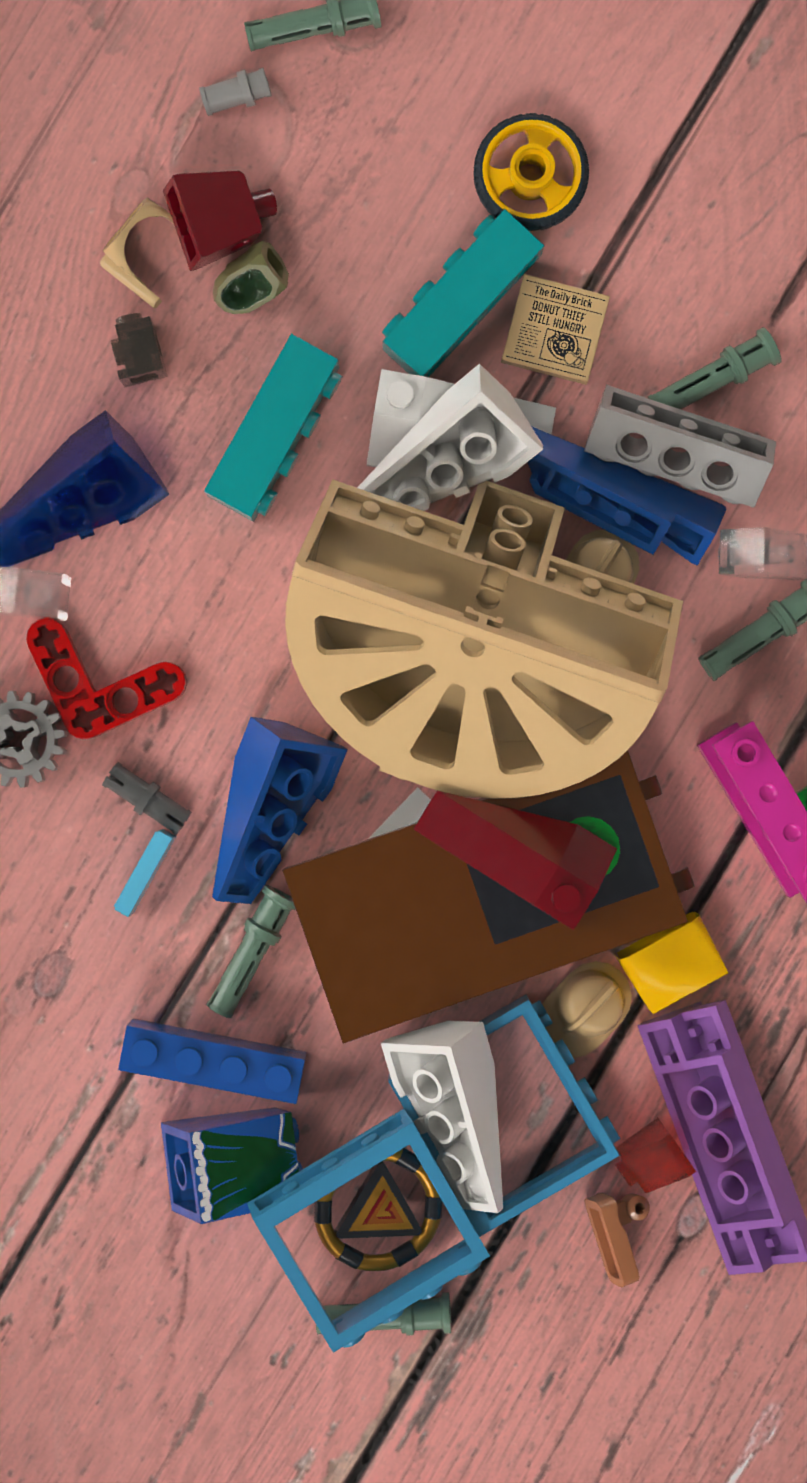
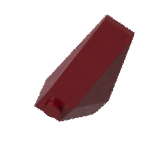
M438 790L413 828L416 832L572 930L576 928L599 891L617 851V848L578 824Z

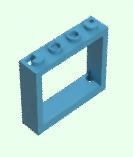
M527 994L479 1022H483L486 1035H489L523 1015L595 1138L596 1143L503 1196V1209L499 1213L463 1209L479 1237L620 1156L613 1144L620 1140L608 1116L599 1120L591 1104L598 1101L585 1077L579 1081L576 1080L569 1068L576 1061L563 1039L554 1042L546 1027L553 1024L541 1001L539 1000L532 1004ZM389 1074V1084L414 1123L419 1116L407 1095L400 1098ZM428 1132L420 1134L436 1161L439 1152Z
M405 1109L400 1110L247 1203L253 1221L333 1353L342 1347L348 1348L357 1344L369 1330L381 1323L386 1324L396 1320L402 1315L405 1308L420 1299L425 1300L435 1296L440 1292L444 1284L459 1275L464 1276L474 1272L481 1265V1261L490 1257ZM410 1145L464 1240L336 1319L331 1320L275 1226Z

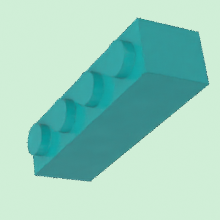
M505 209L496 219L492 215L486 217L473 233V236L476 238L475 242L466 251L461 247L458 248L443 265V269L447 272L436 284L431 280L426 282L412 299L416 303L413 309L405 317L398 313L382 331L386 336L382 341L383 351L408 374L430 377L541 257L544 245Z
M291 333L204 490L209 498L253 522L259 513L263 516L267 515L278 494L272 490L280 474L288 477L299 457V453L294 451L302 435L306 438L311 436L321 417L315 411L323 397L332 398L343 376L337 373L340 368L337 358Z

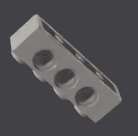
M606 385L593 419L584 451L594 454L600 460L618 462L636 468L645 475L660 476L678 482L687 489L702 490L720 496L729 503L744 504L754 508L774 464L776 441ZM629 433H638L644 436V438H634ZM680 447L685 449L686 452H676L671 448ZM714 462H725L729 465L723 467L715 465Z

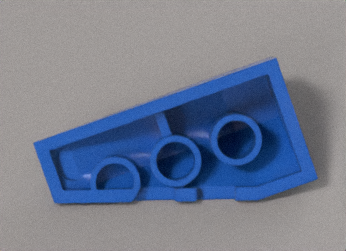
M250 717L234 760L212 898L220 902L252 904L282 861L280 851L293 833L298 836L302 833L307 825L303 821L306 814L317 799L323 802L332 790L348 749L285 722Z

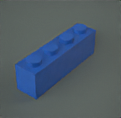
M132 1019L126 1026L118 1070L297 1104L307 1052Z

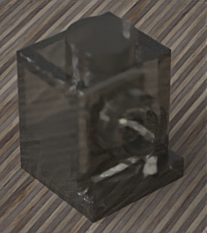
M133 313L117 318L115 320V328L118 338L112 339L111 345L117 366L125 365L126 369L117 371L119 380L124 387L168 377L156 328L151 317L142 318V314Z

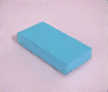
M164 829L154 833L117 899L114 910L127 917L134 914L177 836Z

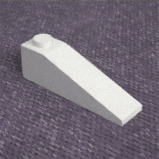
M444 1021L385 1039L381 1042L392 1084L400 1098L407 1095L419 1116L414 1123L420 1134L428 1132L439 1152L436 1162L463 1209L499 1213L503 1209L495 1063L483 1022Z

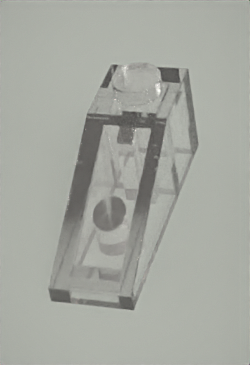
M0 567V614L66 621L71 577L59 572Z

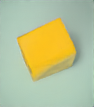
M696 912L686 914L688 922L644 937L617 952L619 958L615 955L652 1014L661 1011L690 993L692 994L728 974L700 915Z

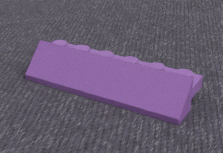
M726 1000L703 1005L700 1001L637 1025L728 1274L765 1272L774 1264L807 1262V1220Z

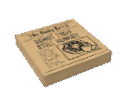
M524 274L501 363L586 385L610 296Z

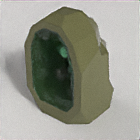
M261 241L252 245L244 254L227 264L226 269L216 278L213 287L214 301L225 312L232 314L250 313L274 299L287 288L289 273L282 258L273 246L268 242Z

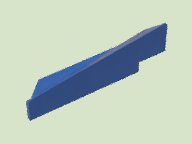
M532 427L543 444V450L527 462L532 472L529 481L535 494L564 507L569 512L654 555L662 542L696 566L699 564L714 539L726 512L724 505L654 476L645 475L630 466L618 462L600 460L594 454L585 452V448Z

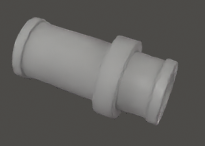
M264 68L248 74L246 70L238 71L235 78L207 87H200L199 90L207 115L210 116L213 113L246 104L248 108L256 105L255 100L271 97L272 94Z

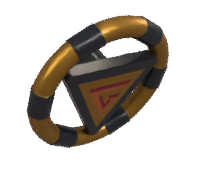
M405 1148L372 1167L335 1230L332 1225V1197L335 1190L314 1202V1222L321 1242L335 1259L354 1269L386 1271L401 1267L419 1256L437 1232L442 1218V1200L415 1153ZM383 1161L394 1162L414 1173L420 1180L425 1191V1212L421 1227ZM414 1236L411 1240L384 1254H365L341 1241V1239Z

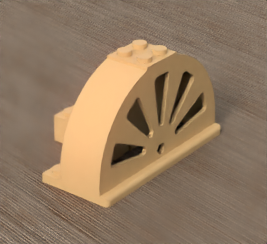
M332 479L295 561L286 601L285 627L287 644L294 669L310 701L324 720L342 739L359 753L380 766L379 771L436 791L463 797L520 798L561 790L582 782L615 762L635 743L646 729L667 690L683 601L552 556L565 509L559 505L485 481L478 484L465 524L463 525Z

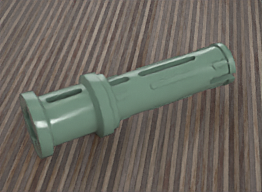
M326 0L327 4L244 22L250 51L333 32L334 36L342 37L345 36L348 30L373 25L375 29L381 28L377 0Z
M762 327L756 331L755 337L735 348L730 345L723 348L719 359L647 397L648 399L683 409L731 382L735 384L745 383L748 381V375L770 363L774 366L780 364L782 359L779 349L771 334L766 328Z
M807 579L801 582L800 589L782 601L774 600L769 603L767 613L747 625L714 649L698 657L700 664L713 681H716L727 671L739 665L782 635L792 637L797 633V627L807 621Z
M265 884L262 890L264 897L252 918L246 919L244 923L246 934L224 972L220 983L206 1004L212 1011L226 1018H232L270 945L275 946L276 943H279L282 937L279 932L291 910H296L290 895L270 885Z
M442 1292L441 1297L420 1299L405 1308L402 1315L396 1320L386 1324L381 1323L369 1331L401 1329L402 1334L406 1333V1336L414 1335L415 1331L442 1329L444 1334H449L452 1330L449 1292ZM358 1304L324 1305L323 1307L331 1320H334ZM316 1325L317 1335L322 1334Z

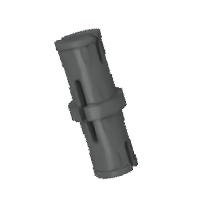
M117 762L109 772L111 775L105 778L102 786L109 788L134 805L133 811L139 815L147 814L172 831L174 835H177L192 812L161 793L159 785L154 782L148 784Z

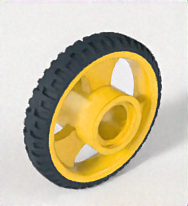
M519 114L498 123L482 140L474 161V184L481 203L494 218H497L505 209L528 231H537L558 225L568 218L579 206L585 195L589 180L588 157L579 137L576 136V133L570 127L564 125L565 123L544 114ZM520 132L526 134L528 144L516 150L512 156L509 168L497 169L489 165L493 153L505 139ZM557 140L564 146L572 161V186L560 185L553 179L555 160L548 147ZM526 164H534L541 169L543 176L538 180L530 181L521 175L519 169ZM509 189L523 200H536L542 197L546 203L547 211L534 214L522 213L511 209L499 198Z

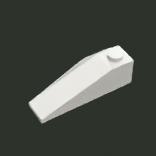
M478 364L441 396L357 488L425 511L435 501L453 494L458 498L470 493V487L492 478L494 482L511 476L541 452L543 444L511 393L485 368Z
M381 369L367 466L377 467L454 383ZM514 398L532 427L552 435L556 407Z

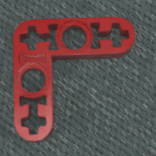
M43 618L31 624L27 631L26 640L28 648L66 729L76 738H96L176 701L186 690L187 678L184 671L174 663L160 662L96 691L71 636L63 624L54 619ZM44 627L51 632L58 631L59 637L54 640L58 654L62 655L67 650L70 654V658L56 660L48 668L45 660L54 659L47 646H38L37 640L43 637L41 629ZM65 666L74 668L79 676L78 685L69 692L61 691L55 684V674L60 668ZM162 670H165L169 675L176 674L178 681L172 684L174 692L168 694L164 689L154 691L150 695L155 699V702L147 705L146 693L137 681L145 677V685L150 686L160 680L158 673ZM122 688H131L138 696V705L131 713L123 714L114 706V696ZM104 696L106 709L114 718V721L107 724L106 715H102L91 722L93 729L89 732L85 727H76L74 720L80 717L78 710L83 707L86 712H94L102 708L97 699Z

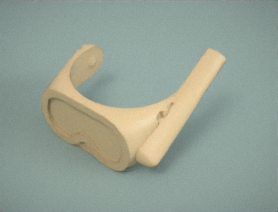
M145 198L103 249L105 255L101 259L100 265L153 308H157L162 302L161 299L149 290L141 279L130 270L124 253L125 241L129 231L142 219L160 216L173 223L172 216L166 209L149 198Z

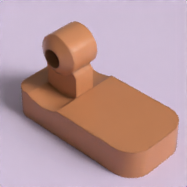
M604 1193L586 1198L584 1200L586 1210L610 1281L621 1288L639 1281L637 1265L626 1230L622 1226L631 1223L632 1219L639 1221L646 1218L650 1210L648 1200L643 1196L633 1193L625 1195L622 1200H615L614 1197Z

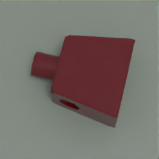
M241 171L175 174L163 189V194L190 271L202 268L251 245L262 233L260 219L277 214V202L271 189H264L251 193L245 174Z

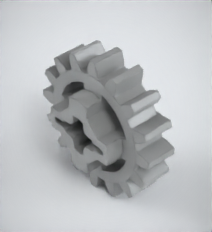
M8 691L7 702L5 703L0 698V759L7 756L16 758L19 765H22L24 768L20 770L12 769L0 762L1 786H10L14 777H16L20 788L28 787L29 776L31 775L38 783L45 781L43 769L47 768L57 771L59 766L53 760L54 755H62L67 752L65 748L58 745V739L68 736V731L56 729L55 724L61 720L60 714L49 715L47 713L51 705L49 700L44 699L38 705H35V693L27 692L22 701L19 700L16 691ZM24 709L33 713L38 718L29 722L20 721L13 710ZM12 730L18 732L32 731L22 740L24 749L21 747L3 748L10 744L9 741L13 740L14 733ZM47 735L46 748L43 755L40 756L37 751L40 739Z

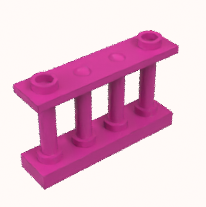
M751 721L740 728L739 724L735 722L699 743L697 747L786 896L791 898L800 892L807 904V811L755 723Z

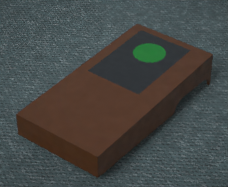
M627 750L619 759L601 772L561 790L520 798L477 799L578 824L617 848L599 891L574 930L413 830L417 822L284 868L282 871L342 1043L353 1041L688 922L678 893L695 886L688 867L671 874L646 800L662 794L657 776L654 775L639 781Z

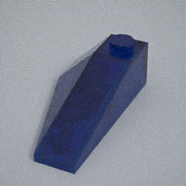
M106 410L73 433L0 509V567L2 569L50 552L54 549L56 543L79 535L81 540L95 535L94 529L118 520L120 525L133 521L169 495L168 489L134 438Z

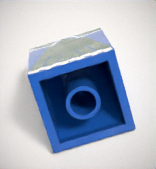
M273 1107L161 1122L172 1211L199 1224L249 1214L248 1202L303 1170L301 1163L297 1160L296 1143L299 1142L300 1137L299 1128L290 1111Z

